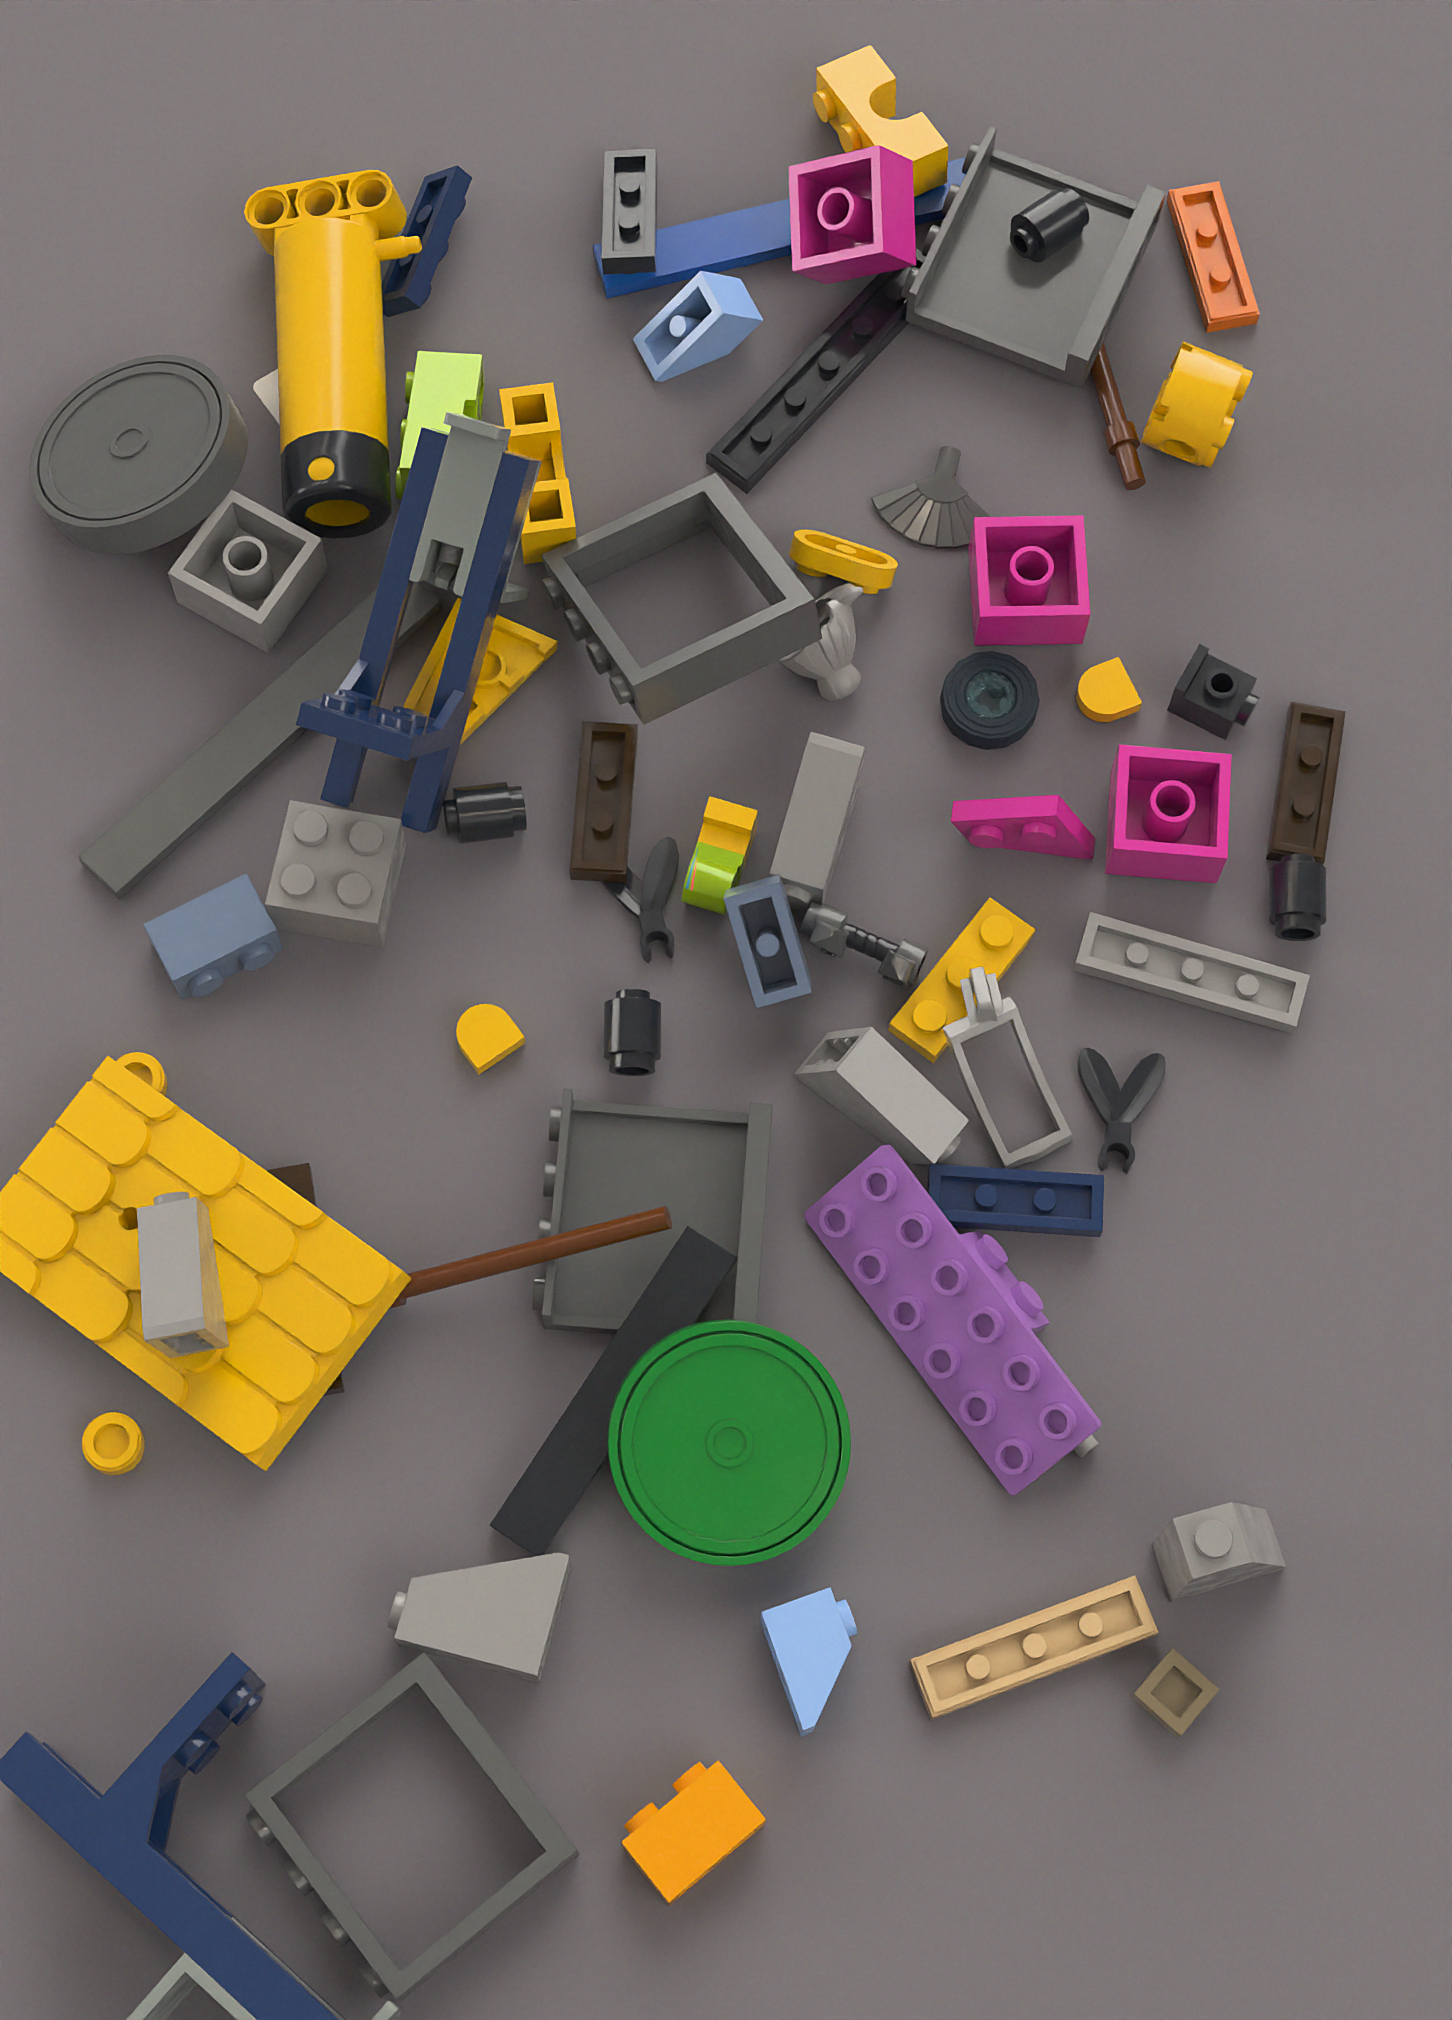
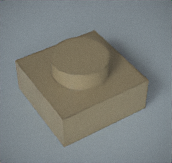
M1172 1648L1132 1694L1131 1698L1178 1739L1220 1689Z

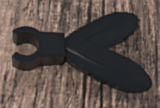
M671 837L660 840L653 847L647 862L643 881L629 867L627 868L626 883L601 881L604 887L631 914L639 918L642 932L640 940L641 954L647 963L652 959L651 949L648 948V945L654 940L664 941L668 945L667 956L673 958L675 952L674 936L666 928L662 914L672 889L679 863L677 844Z
M1089 1047L1081 1050L1078 1072L1082 1084L1097 1113L1106 1124L1104 1144L1098 1156V1166L1101 1171L1107 1168L1109 1163L1107 1153L1110 1151L1122 1153L1126 1158L1123 1171L1126 1174L1130 1171L1135 1160V1150L1131 1144V1124L1148 1105L1164 1078L1166 1062L1162 1054L1153 1053L1141 1059L1120 1090L1106 1059Z

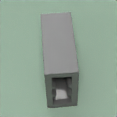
M810 732L769 873V877L781 875L789 906L796 910H806L812 902L823 906L859 794L865 747Z
M873 1027L828 1032L794 1073L803 1084L883 1144L891 1145L899 1156L911 1165L935 1164V1162L940 1163L947 1159L958 1147L961 1140L958 1134L969 1121Z
M172 1192L156 1196L153 1199L154 1205L137 1208L144 1341L169 1358L229 1347L208 1207L197 1197L190 1198L187 1192Z
M1235 1502L1173 1518L1152 1543L1170 1602L1286 1568L1267 1509Z
M557 1552L411 1578L408 1592L398 1591L395 1596L388 1627L396 1629L394 1639L399 1647L422 1653L425 1652L433 1656L540 1683L572 1566L570 1555Z

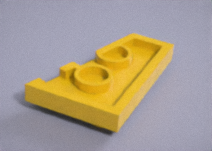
M457 598L403 705L404 708L421 712L429 717L462 599ZM496 614L460 745L557 650L558 641Z

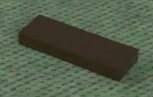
M1296 702L1290 703L1287 711L1266 859L1281 862V858L1286 855L1307 854L1313 856L1316 863L1324 864L1346 711Z
M582 721L570 860V880L622 883L627 881L638 724Z

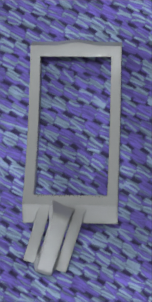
M983 966L970 969L969 978L960 980L968 1016L942 1028L965 1089L1003 1168L1014 1169L1025 1163L1038 1160L1053 1150L1073 1141V1136L1044 1077L1017 1006L1010 996L1003 1000L1001 999L995 973L986 975ZM973 993H975L977 1000V1010L973 998ZM1008 1021L1011 1023L1014 1035L1037 1090L1057 1129L1056 1132L1009 1154L986 1108L960 1044Z

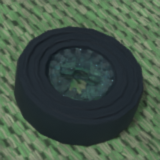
M995 651L973 653L958 661L945 677L940 696L942 717L952 734L969 746L985 750L1006 748L1021 740L1034 724L1040 702L1036 680L1027 666L1011 655ZM988 691L992 698H1002L999 701L998 708L993 709V712H990L987 705L978 706L982 692Z

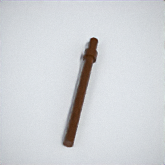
M1103 342L1090 370L1107 425L1103 434L1109 454L1116 456L1125 488L1127 490H1135L1146 483L1136 450L1140 446V441L1134 423L1127 420Z
M666 1206L408 1273L407 1275L412 1279L389 1309L405 1305L407 1298L672 1229L669 1210Z

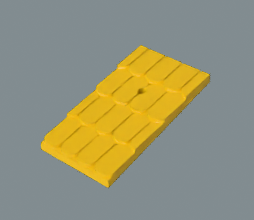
M107 1056L93 1073V1078L90 1082H86L56 1120V1125L49 1129L19 1167L20 1171L12 1176L0 1192V1272L254 1464L267 1471L412 1278L379 1252L327 1216L323 1211L183 1111L168 1098ZM187 1192L190 1198L197 1197L209 1210L229 1347L169 1358L144 1341L137 1208L154 1205L153 1199L162 1194Z

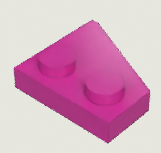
M1060 795L953 801L951 823L971 844L977 847H998L1072 858L1093 859L1095 837Z

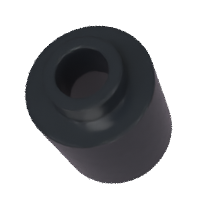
M1069 188L1062 191L1053 190L1012 217L1010 223L1011 244L1021 257L1029 258L1038 263L1042 262L1081 236L1083 227L1089 223L1088 208L1081 196L1074 190Z
M507 782L457 787L453 788V799L443 801L447 834L457 833L460 844L510 838L514 836V831L527 829L526 809L521 786L508 787Z
M1286 855L1281 858V863H1277L1269 869V922L1275 926V936L1280 939L1289 941L1315 939L1321 935V926L1326 923V867L1316 863L1315 858L1311 855Z
M619 990L616 992L615 999L604 1003V1058L609 1061V1072L621 1076L650 1075L655 1072V1061L661 1058V1003L650 999V992L646 990Z

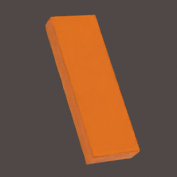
M1220 182L1169 190L1167 204L1206 333L1257 324L1260 313Z

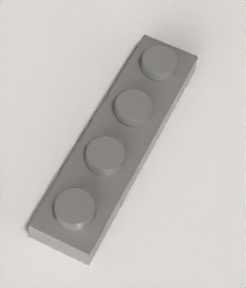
M1093 912L1089 914L1073 969L1087 975L1293 1034L1297 1027L1310 975Z

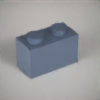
M247 874L143 924L181 1000L191 995L201 997L210 994L223 984V979L243 969L245 971H254L262 968L273 960L275 953L283 950L277 929Z
M778 874L725 890L723 899L756 1009L812 993V980L781 875Z

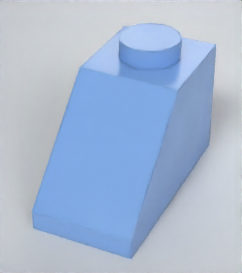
M700 271L633 338V341L654 380L663 382L730 354L763 321V318L740 278Z
M831 1587L762 1611L760 1616L763 1632L801 1737L813 1733L852 1645L849 1637L857 1635L855 1621L847 1601L844 1599L836 1602Z

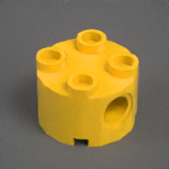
M1183 341L1170 366L1173 370L1168 374L1167 379L1164 380L1140 443L1200 467L1203 465L1211 468L1219 449L1222 450L1235 420L1231 416L1237 402H1241L1253 372L1243 368L1241 364Z

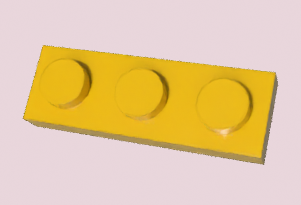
M990 897L891 1020L888 1031L934 1064L948 1046L942 1027L968 1016L960 980L969 978L970 969L983 966L986 975L995 973L998 983L1031 941L1036 929ZM973 993V998L977 1009V1000L975 993Z

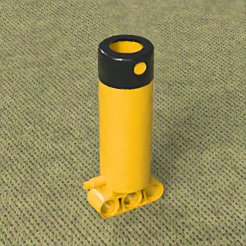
M365 170L266 187L252 194L246 202L244 209L245 218L261 246L268 254L274 256L282 508L285 519L318 537L352 538L371 533L383 526L392 514L381 261L404 258L409 254L420 253L422 244L418 236L394 237L405 226L407 213L391 179L386 173L379 170Z

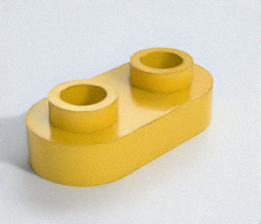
M803 529L795 531L788 553L789 557L797 562L796 568L802 573L814 577H826L829 574L847 580V583H851L855 587H862L865 594H877L879 589L890 588L898 566L894 558L881 551L815 530Z

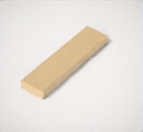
M1132 1576L910 1659L909 1664L930 1719L933 1720L1156 1636L1159 1632L1137 1578Z

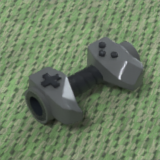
M815 902L811 903L799 933L808 936L809 942L813 946L819 948L822 953L833 957H842L846 947L855 949V951L862 954L865 953V955L881 962L877 973L881 974L882 978L900 986H908L909 983L914 984L928 952L927 947L906 938L898 945L847 923L848 913L827 904L822 906Z

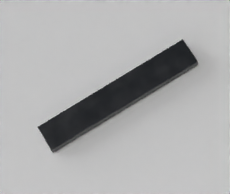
M916 249V266L912 267L920 269L926 257L918 249ZM912 267L879 273L706 454V464L748 494L908 325L909 322L906 321L908 299L901 297L907 275Z
M690 1226L686 1227L490 1523L493 1529L534 1556L545 1554L608 1458V1423L611 1408L622 1381L637 1360L654 1344L679 1329L696 1324L736 1263L737 1257Z

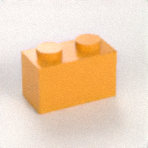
M719 1760L708 1769L701 1762L695 1764L673 1783L672 1787L678 1794L660 1810H658L653 1802L649 1803L624 1825V1828L630 1835L621 1842L623 1849L668 1906L765 1825V1817Z

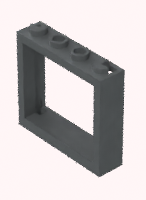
M717 473L707 476L541 555L548 576L541 580V584L549 595L552 607L555 610L563 607L565 610L563 612L565 622L575 641L579 642L585 639L588 656L597 673L602 675L608 672L610 675L609 683L618 703L621 705L628 702L644 725L823 639L814 598ZM711 527L771 607L646 667L640 668L584 587Z
M425 1652L245 1794V1797L254 1807L246 1815L247 1820L267 1846L276 1839L291 1857L283 1865L284 1870L304 1896L312 1890L317 1892L329 1909L320 1918L342 1947L351 1940L354 1942L367 1960L358 1969L380 1998L390 1991L396 2000H404L579 1855L578 1850ZM416 1687H419L545 1852L400 1970L279 1808L275 1800Z

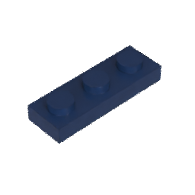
M458 165L424 177L401 234L404 237L418 236L421 240L422 250L420 253L409 254L407 257L390 261L382 281L383 314L387 317L419 309L430 296L432 289L430 285L438 263L448 251L449 243L447 240L455 220L465 208V195L472 180V177Z
M948 1164L929 1165L927 1193L954 1228L1100 1237L1103 1232L1104 1175Z

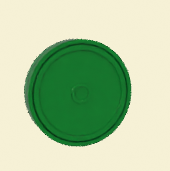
M724 1319L696 1323L679 1329L658 1341L637 1360L622 1381L614 1399L608 1423L607 1446L611 1473L617 1491L633 1519L648 1535L670 1551L685 1558L711 1565L737 1566L762 1562L776 1557L798 1545L818 1528L828 1516L842 1491L850 1462L851 1433L847 1410L835 1381L823 1364L808 1349L791 1337L773 1328L754 1322Z

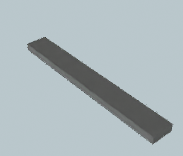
M413 582L395 651L441 610L440 601L419 582ZM377 589L78 856L81 864L119 900L308 730L296 725L301 703L322 698L324 692L335 694L359 658Z

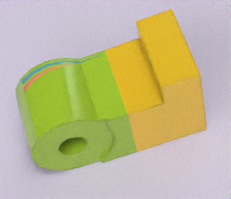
M709 796L703 816L702 828L685 878L681 898L682 903L722 915L727 913L723 899L725 890L737 887L740 883L757 832L758 810Z

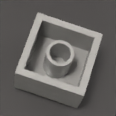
M231 489L225 499L209 515L169 570L168 576L177 603L261 650L270 653L328 571V564L321 538Z
M290 800L265 901L267 913L276 929L383 948L406 849L401 819Z

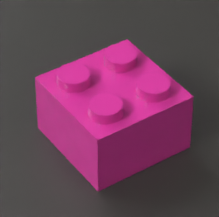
M881 145L789 166L792 272L827 285L916 266L913 160Z
M1084 515L974 517L968 546L974 646L1083 644L1091 615Z
M1119 744L1110 771L1105 874L1217 884L1228 859L1232 754Z

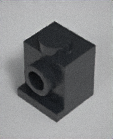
M1199 644L1174 688L1167 711L1226 740L1235 723L1245 727L1260 699V697L1251 693L1257 678L1208 654L1209 648Z

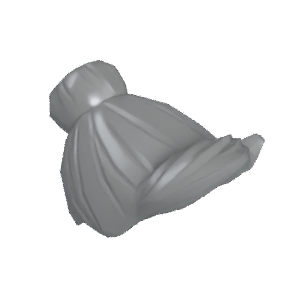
M851 583L840 585L815 601L823 639L777 660L793 673L817 680L820 695L828 701L839 700L850 695L861 685L862 675L851 663L857 640L855 620L851 606L863 594L862 587H855Z

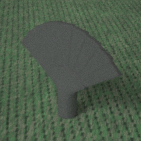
M951 446L940 448L935 472L931 476L917 480L914 484L871 497L878 514L886 521L890 528L901 534L904 538L917 542L919 545L935 548H958L969 545L974 517H990L957 483L955 476L961 451Z

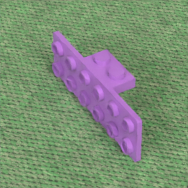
M881 1145L805 1211L804 1218L1010 1495H1016L1023 1491L1101 1428L1099 1418L1036 1337V1334L1050 1324L1041 1311L1044 1306L1039 1295L1030 1285L1023 1281L1019 1282L1005 1264L1008 1262L1005 1251L994 1238L986 1234L983 1235L980 1230L958 1234L891 1145Z

